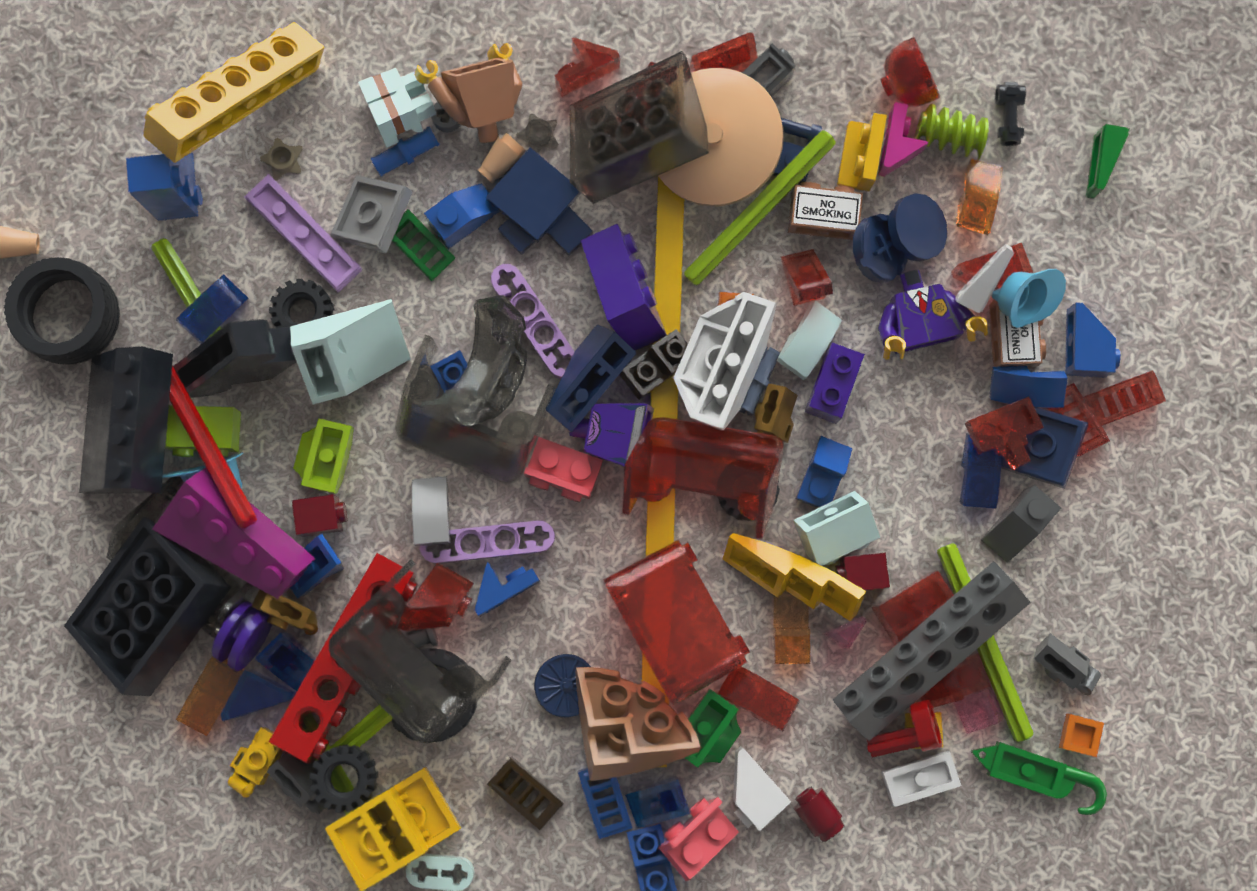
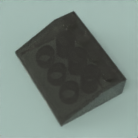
M683 51L569 105L570 183L593 204L709 153L706 121L688 60Z

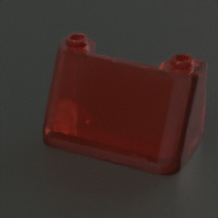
M679 539L603 579L607 590L673 706L748 663L745 655L750 653L740 634L733 637L692 563L698 561L691 546L688 542L681 545Z

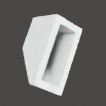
M740 746L735 751L733 801L739 808L734 813L747 828L754 824L761 831L791 801L747 751Z

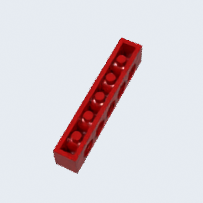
M376 553L269 739V743L306 763L311 764L314 758L319 760L320 755L325 752L329 744V740L325 739L332 726L337 728L347 712V708L343 706L349 695L356 696L364 683L365 677L361 674L367 663L373 665L380 655L383 646L379 642L384 633H391L398 623L400 615L396 612L403 601L408 603L415 593L418 584L414 583L416 578L414 572ZM380 589H387L392 593L390 602L384 606H378L373 602L374 594ZM365 619L373 621L374 630L369 636L360 637L356 634V626L360 621ZM346 650H352L356 653L355 664L347 669L340 668L338 664L340 654ZM329 681L336 682L338 685L336 697L332 700H323L320 695L323 684ZM309 713H317L320 718L319 727L314 732H305L302 727L304 717Z

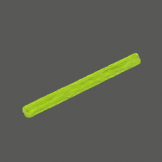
M825 130L820 131L684 271L685 277L692 284L699 285L835 146L836 141L832 135Z
M952 543L939 548L937 554L955 595L971 579L957 545ZM993 635L977 648V651L1013 739L1016 742L1030 739L1034 732Z

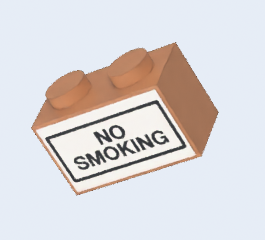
M814 182L801 183V186L795 185L791 197L788 233L853 240L856 227L860 223L863 193L854 192V188L848 186L826 189L821 188L820 184Z
M993 300L989 304L993 367L1027 366L1028 369H1035L1043 363L1042 359L1046 357V342L1044 339H1041L1040 326L1043 325L1044 319L1015 328L1011 325L1009 317L999 310L998 302Z

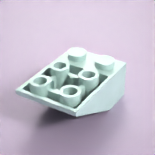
M392 299L290 326L291 348L313 405L346 396L410 360Z

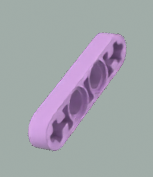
M511 264L497 266L491 275V283L495 292L554 377L561 379L565 370L563 368L555 369L554 366L557 364L556 357L552 352L546 357L544 352L554 349L559 342L563 346L558 347V351L564 359L572 358L574 350L520 271ZM503 273L507 276L514 275L515 277L512 281L516 290L519 291L524 287L526 291L517 293L508 301L506 297L512 296V293L505 284L502 286L498 285L501 282L500 275ZM523 299L531 300L535 304L534 312L528 317L520 316L516 312L517 303ZM541 327H548L554 332V338L548 344H540L534 338L535 332Z
M544 521L450 530V536L456 535L454 546L458 554L457 556L451 557V549L441 550L440 557L437 558L434 557L432 552H427V546H420V551L425 560L436 564L541 553L552 547L555 541V534L553 528ZM542 527L544 533H549V538L544 539L543 546H537L536 541L529 540L525 541L526 549H519L521 543L518 532L519 528H525L524 535L535 534V528ZM504 530L512 532L515 537L513 547L508 550L499 549L495 543L497 534ZM469 534L478 536L481 542L479 550L473 554H467L461 548L462 539Z

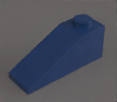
M597 324L575 350L546 411L572 433L637 352L615 331Z

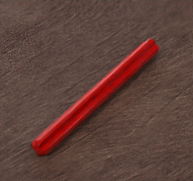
M172 365L169 401L240 528H247L257 521L255 512Z

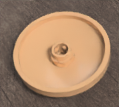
M708 68L695 71L673 83L657 101L648 124V153L659 178L679 197L703 206L731 205L756 193L774 173L783 148L781 117L770 94L751 77L725 68Z

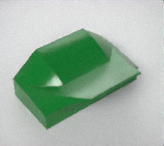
M710 688L687 718L698 737L701 749L699 752L685 757V759L697 768L703 763H720L742 732L736 718L739 709Z

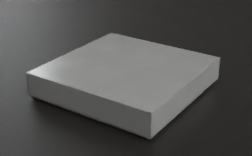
M356 175L330 236L341 242L387 253L413 191L406 186Z

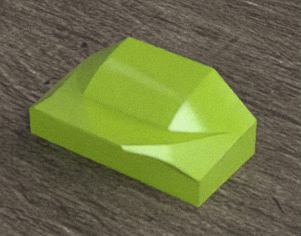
M318 418L316 427L302 433L293 467L302 478L301 486L333 494L338 493L352 447L354 432L352 426Z

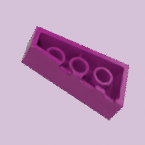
M204 468L184 482L152 528V530L277 599L298 582L315 560V557L251 503L250 505L255 512L257 521L247 528H240L207 468Z

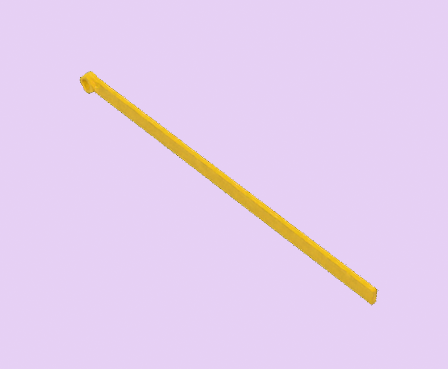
M658 176L654 296L657 302L655 307L668 335L675 329L680 333L684 199L672 192ZM674 375L651 392L650 406L654 408L649 434L641 682L645 681L665 694V702L668 705L678 388L674 381ZM667 764L662 765L660 767L667 768Z

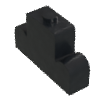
M257 319L227 323L173 367L190 398L226 392L234 384L273 379L297 361L291 348L290 327L269 328L267 320Z

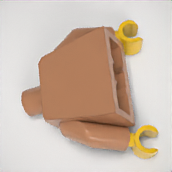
M507 43L500 47V52L497 49V45L493 44L487 52L489 60L441 72V77L436 76L438 66L433 60H428L426 63V67L431 74L424 73L419 65H417L414 72L418 82L422 84L429 83L428 89L455 122L469 128H477L480 143L496 141L499 137L496 122L513 117L514 106L522 89V81L514 62L508 59L512 54V47Z

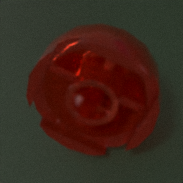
M915 37L907 39L892 48L884 62L886 76L880 79L888 97L894 95L900 103L908 104V107H919L941 98Z

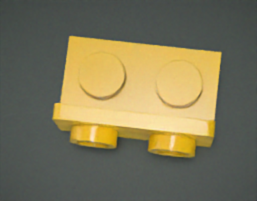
M873 113L868 124L855 121L848 122L837 179L838 186H848L868 192L871 190L877 177L887 115Z

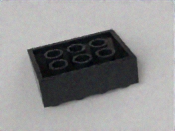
M144 346L115 348L92 357L79 493H161L173 354Z
M148 517L141 519L64 624V627L121 695L151 696L232 588L212 565L196 553L152 530L156 523Z

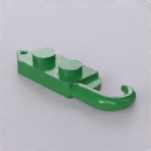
M996 741V745L971 750V753L987 770L986 775L1056 799L1066 797L1072 791L1075 783L1092 788L1095 792V801L1089 807H1079V814L1087 816L1096 814L1106 803L1107 791L1105 785L1099 777L1090 772ZM981 751L984 753L982 758L979 757Z

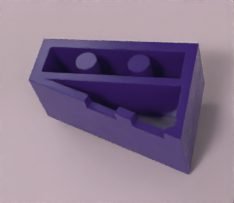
M617 223L582 239L581 243L607 321L614 331L634 351L667 336L655 307L657 305L655 296L644 280L648 278L640 259L636 260L634 253L638 252V248L630 233L625 235Z

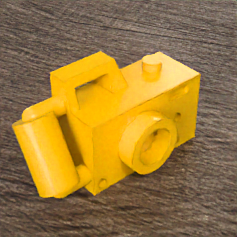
M260 727L259 731L254 735L249 748L240 747L230 764L235 771L228 779V786L244 798L252 795L256 784H265L269 777L266 771L284 752V750L268 742L273 731L266 727ZM242 753H244L243 758L241 759L240 763L237 765L236 763L238 762L240 756L242 755ZM240 775H242V776H244L245 778L249 779L250 782L246 781V780H245L244 778H242Z

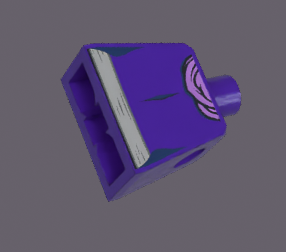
M645 403L595 404L591 409L590 419L583 418L572 433L569 432V435L586 439L584 452L631 470L642 472L654 408Z

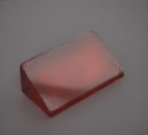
M748 32L693 55L690 61V72L708 68H725L743 72L758 58L753 32Z

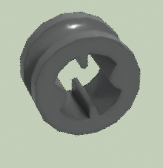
M436 102L434 108L437 115L432 116L435 127L445 133L457 130L461 125L452 118H449L448 123H443L442 117L438 118V115L444 114L445 110Z

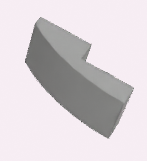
M447 476L412 480V519L415 546L450 543L448 515L450 509Z

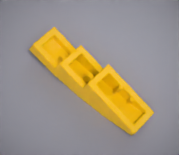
M732 533L728 538L722 560L777 598L786 590L812 609H815L822 602L848 621H851L858 614L866 591L837 573L803 556L763 541Z

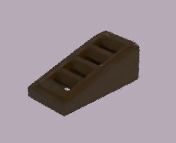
M513 756L507 760L487 783L493 791L539 830L545 826L564 804ZM514 770L519 775L506 789L501 784ZM523 780H526L529 785L518 798H515L512 793ZM536 789L540 794L526 808L522 803ZM545 798L548 799L551 803L537 818L533 814L534 810Z

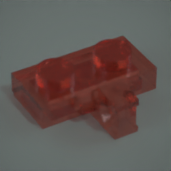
M1029 397L964 423L978 454L980 455L995 449L999 456L1004 454L1011 470L1024 466L1031 461L1024 447L1028 444L1026 436L1044 428Z

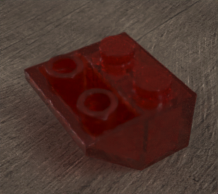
M936 570L927 573L873 606L872 610L893 644L897 645L954 595L939 571Z

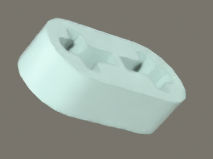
M423 854L407 864L406 877L409 883L417 888L462 891L472 882L474 867L464 857ZM421 861L426 862V868L438 870V875L428 874L425 880L422 881L419 880L418 873H413V868L418 867ZM456 864L462 865V871L468 872V877H463L460 883H454V877L443 875V870L451 871L455 868Z

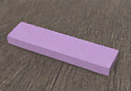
M269 174L244 196L338 293L362 271V268Z

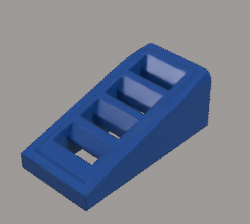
M588 767L578 770L579 779L598 838L602 839L632 829L633 827L617 777L609 778V781L590 786ZM612 787L614 794L594 800L593 793ZM617 801V808L598 813V806ZM621 814L623 821L605 827L602 826L601 820Z

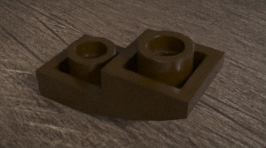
M675 329L652 345L647 352L629 363L619 375L637 399L640 400L676 373L688 343L678 330Z

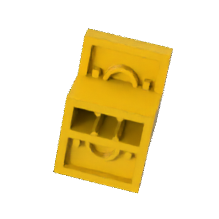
M424 767L327 826L325 830L359 890L364 891L425 854L429 848L460 830L461 826L427 767Z

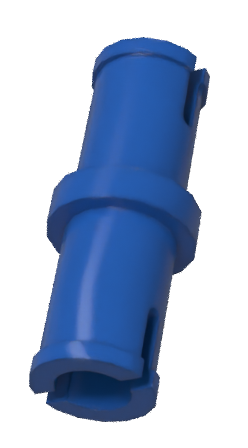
M428 126L423 132H419L404 141L400 138L397 145L375 157H371V161L379 175L383 177L384 174L406 162L409 165L415 162V157L440 144L430 126Z

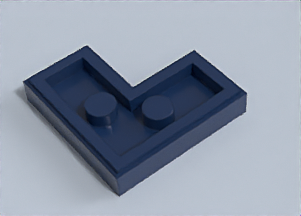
M569 207L546 234L570 256L582 245V239L593 234V230ZM507 219L498 228V232L521 255L536 242L510 219Z

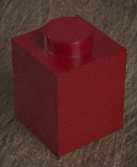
M334 494L292 500L297 536L308 537L343 531L342 523L348 521L345 502H339V497Z
M886 552L842 557L839 559L840 565H835V573L865 591L890 587Z

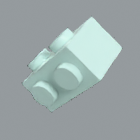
M856 491L793 520L806 555L813 562L821 566L833 564L840 557L854 550L864 549L870 542L880 538L869 503Z

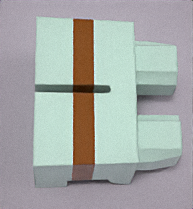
M394 68L358 82L386 148L398 143L397 135L410 129L415 132H423L420 121L437 115L428 93L415 99H410L426 92L424 84L416 80L414 72L400 77L397 69Z

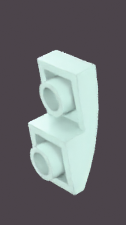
M817 301L813 302L808 306L797 330L789 335L777 362L802 380L806 379L827 349L842 320Z

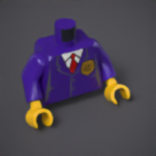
M919 270L909 271L900 275L904 292L894 295L890 303L884 307L878 326V332L884 346L883 358L885 360L890 359V352L892 351L895 352V355L900 354V359H903L905 352L957 340L964 334L963 329L966 330L967 339L970 342L976 340L975 331L983 332L984 336L988 335V324L985 318L975 316L966 306L956 302V296L950 291L944 290L941 284L924 287Z

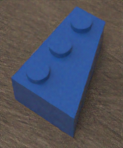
M193 153L186 155L176 163H173L164 154L126 158L128 192L158 221L198 217V206L202 205L203 199L201 188L199 185H196Z

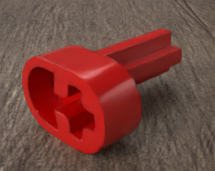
M927 699L910 705L914 727L878 734L870 741L867 740V749L871 754V758L921 747L923 752L942 748L941 733L931 701Z

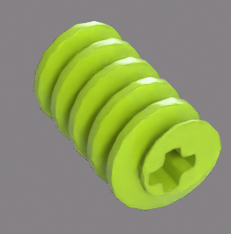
M930 103L920 115L914 139L919 140L922 136H925V141L928 142L926 147H930L936 139L938 140L940 151L944 149L947 143H951L952 154H956L960 146H963L964 156L967 158L975 149L977 150V160H979L986 146L989 121L988 118L982 117L976 124L975 115L969 114L963 121L962 112L958 110L949 118V108L943 107L936 115V105Z

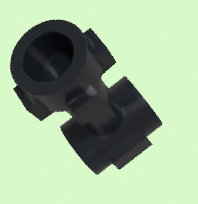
M1004 82L1003 85L996 86L995 104L1004 105V127L997 129V138H1001L1002 146H1017L1021 144V138L1024 137V128L1017 125V106H1023L1025 103L1026 87L1025 85H1018V82Z

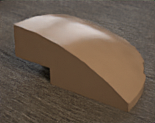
M594 667L576 668L579 715L590 781L642 772L680 760L700 751L701 746L691 723L683 712L677 714L665 702V694L645 681L636 684L622 679L619 671Z

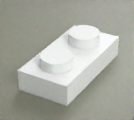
M950 751L881 772L893 807L961 786Z

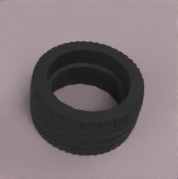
M63 257L42 259L25 267L15 277V280L11 282L4 301L5 321L16 341L33 355L56 364L71 365L83 363L101 354L100 352L104 351L113 340L120 318L117 297L109 283L86 264ZM68 280L78 281L91 292L93 308L89 322L81 333L69 341L60 343L47 342L35 330L33 315L37 301L44 291L56 283Z

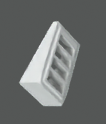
M1007 244L1001 247L958 292V295L955 297L956 302L978 313L983 312L1014 254L1012 247Z

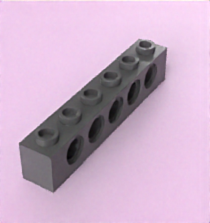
M993 561L833 699L834 703L848 722L870 741L1031 602L1016 583Z

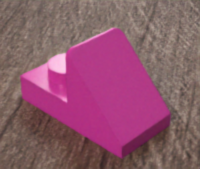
M895 102L889 112L878 176L885 177L921 154L928 145L927 141L907 137L911 125V117L906 116L908 104Z

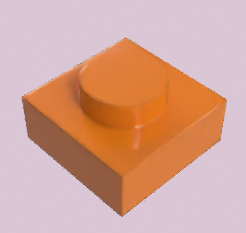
M1066 714L1059 748L1097 757L1104 723Z

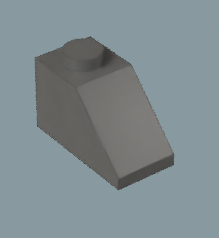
M1036 485L1028 487L1021 492L981 540L1003 560L1009 562L1042 532L1060 511L1061 507Z

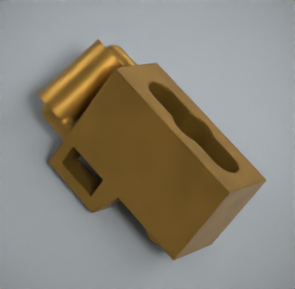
M768 383L763 402H760L755 410L756 423L754 429L757 432L753 446L772 455L779 453L782 442L788 443L794 426L791 415L798 395L787 387Z
M259 589L252 607L269 614L268 623L283 630H287L290 625L304 630L307 635H314L318 632L317 616L314 611L284 596L277 599Z

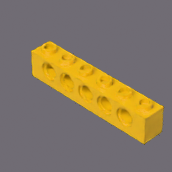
M296 22L283 29H276L269 38L261 43L256 42L252 44L243 54L236 58H229L222 67L212 73L207 72L203 74L196 83L187 88L183 87L177 90L170 99L161 104L156 103L151 106L145 114L143 137L173 163H176L316 72L320 65L324 46Z

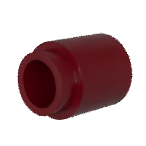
M811 786L795 798L798 803L794 807L795 812L814 837L818 836L822 842L831 839L844 828L845 825L841 820V813L822 788L814 790Z

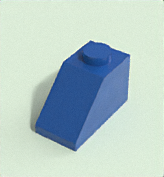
M482 183L449 194L424 213L428 224L447 249L453 247L500 212L486 200L489 192Z
M1074 303L1066 312L1065 374L1067 376L1106 378L1115 373L1121 359L1120 350L1116 349V338L1083 303Z

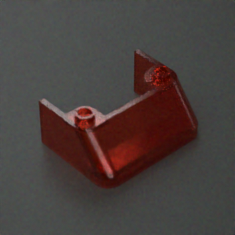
M665 417L654 418L647 423L624 465L622 514L630 515L638 497L646 501L657 502L667 497L672 488L738 500V510L748 519L757 520L755 538L762 539L773 511L783 458L784 442L779 437L727 427L722 431L703 423Z

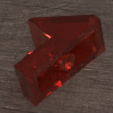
M572 38V50L579 63L571 62L558 70V74L555 75V86L561 97H564L620 68V55L618 51L578 38Z
M814 249L781 256L794 306L824 299L826 295L833 294L832 282Z
M979 653L968 656L922 695L920 700L929 699L933 708L961 701L965 699L964 696L991 687Z

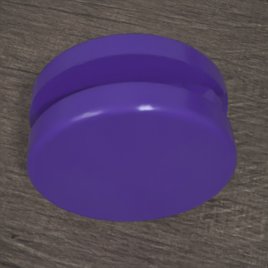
M244 601L239 604L221 626L212 646V657L220 662L228 659V667L235 671L244 669L257 655L271 630L272 624L267 622L270 615L253 608L250 601Z

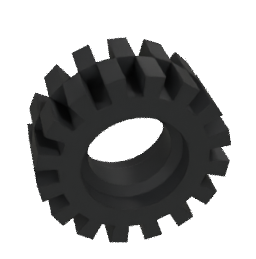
M296 279L297 283H292L290 280L285 282L287 287L284 289L280 286L276 289L278 295L271 297L270 302L273 306L269 307V313L272 315L271 322L276 328L298 325L290 317L291 306L296 301L304 299L314 304L315 314L310 321L334 315V304L331 302V298L320 285H316L314 281L308 280V282H305L303 279Z
M341 745L320 755L319 760L314 762L312 766L314 770L310 773L309 779H312L310 789L311 792L314 791L316 794L315 800L318 803L322 802L325 809H334L338 813L343 811L350 812L365 804L373 796L372 794L378 786L376 780L379 777V772L375 769V765H377L375 760L370 759V754L366 750L362 751L359 749L360 747L355 745ZM338 765H350L357 772V785L350 792H340L332 785L331 774Z

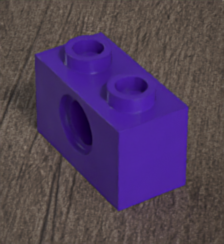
M832 342L825 353L804 412L837 424L842 419L865 354Z

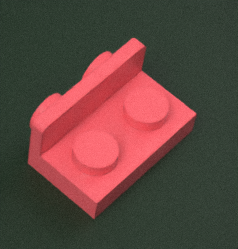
M538 437L524 475L530 478L528 484L548 491L549 486L563 490L561 493L562 497L580 503L582 497L590 499L603 460Z
M719 797L709 801L702 798L688 811L691 817L684 824L678 821L663 834L667 840L658 848L685 881L691 880L739 833L718 807L722 804Z

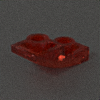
M734 663L718 691L719 696L749 711L753 717L782 732L800 702L799 699L736 663Z

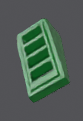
M1105 124L1094 135L1086 189L1087 198L1094 199L1106 187L1129 135V128Z
M409 209L404 212L392 243L433 281L456 257ZM410 222L414 227L400 240L396 234ZM420 232L424 237L413 248L409 249L406 244ZM430 242L433 247L419 259L415 254ZM439 251L443 257L429 269L425 264Z

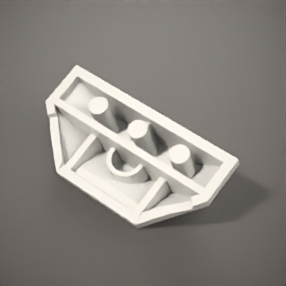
M742 292L735 296L734 299L715 307L699 317L674 375V381L692 420L723 431L741 409L767 347L776 309L775 302Z

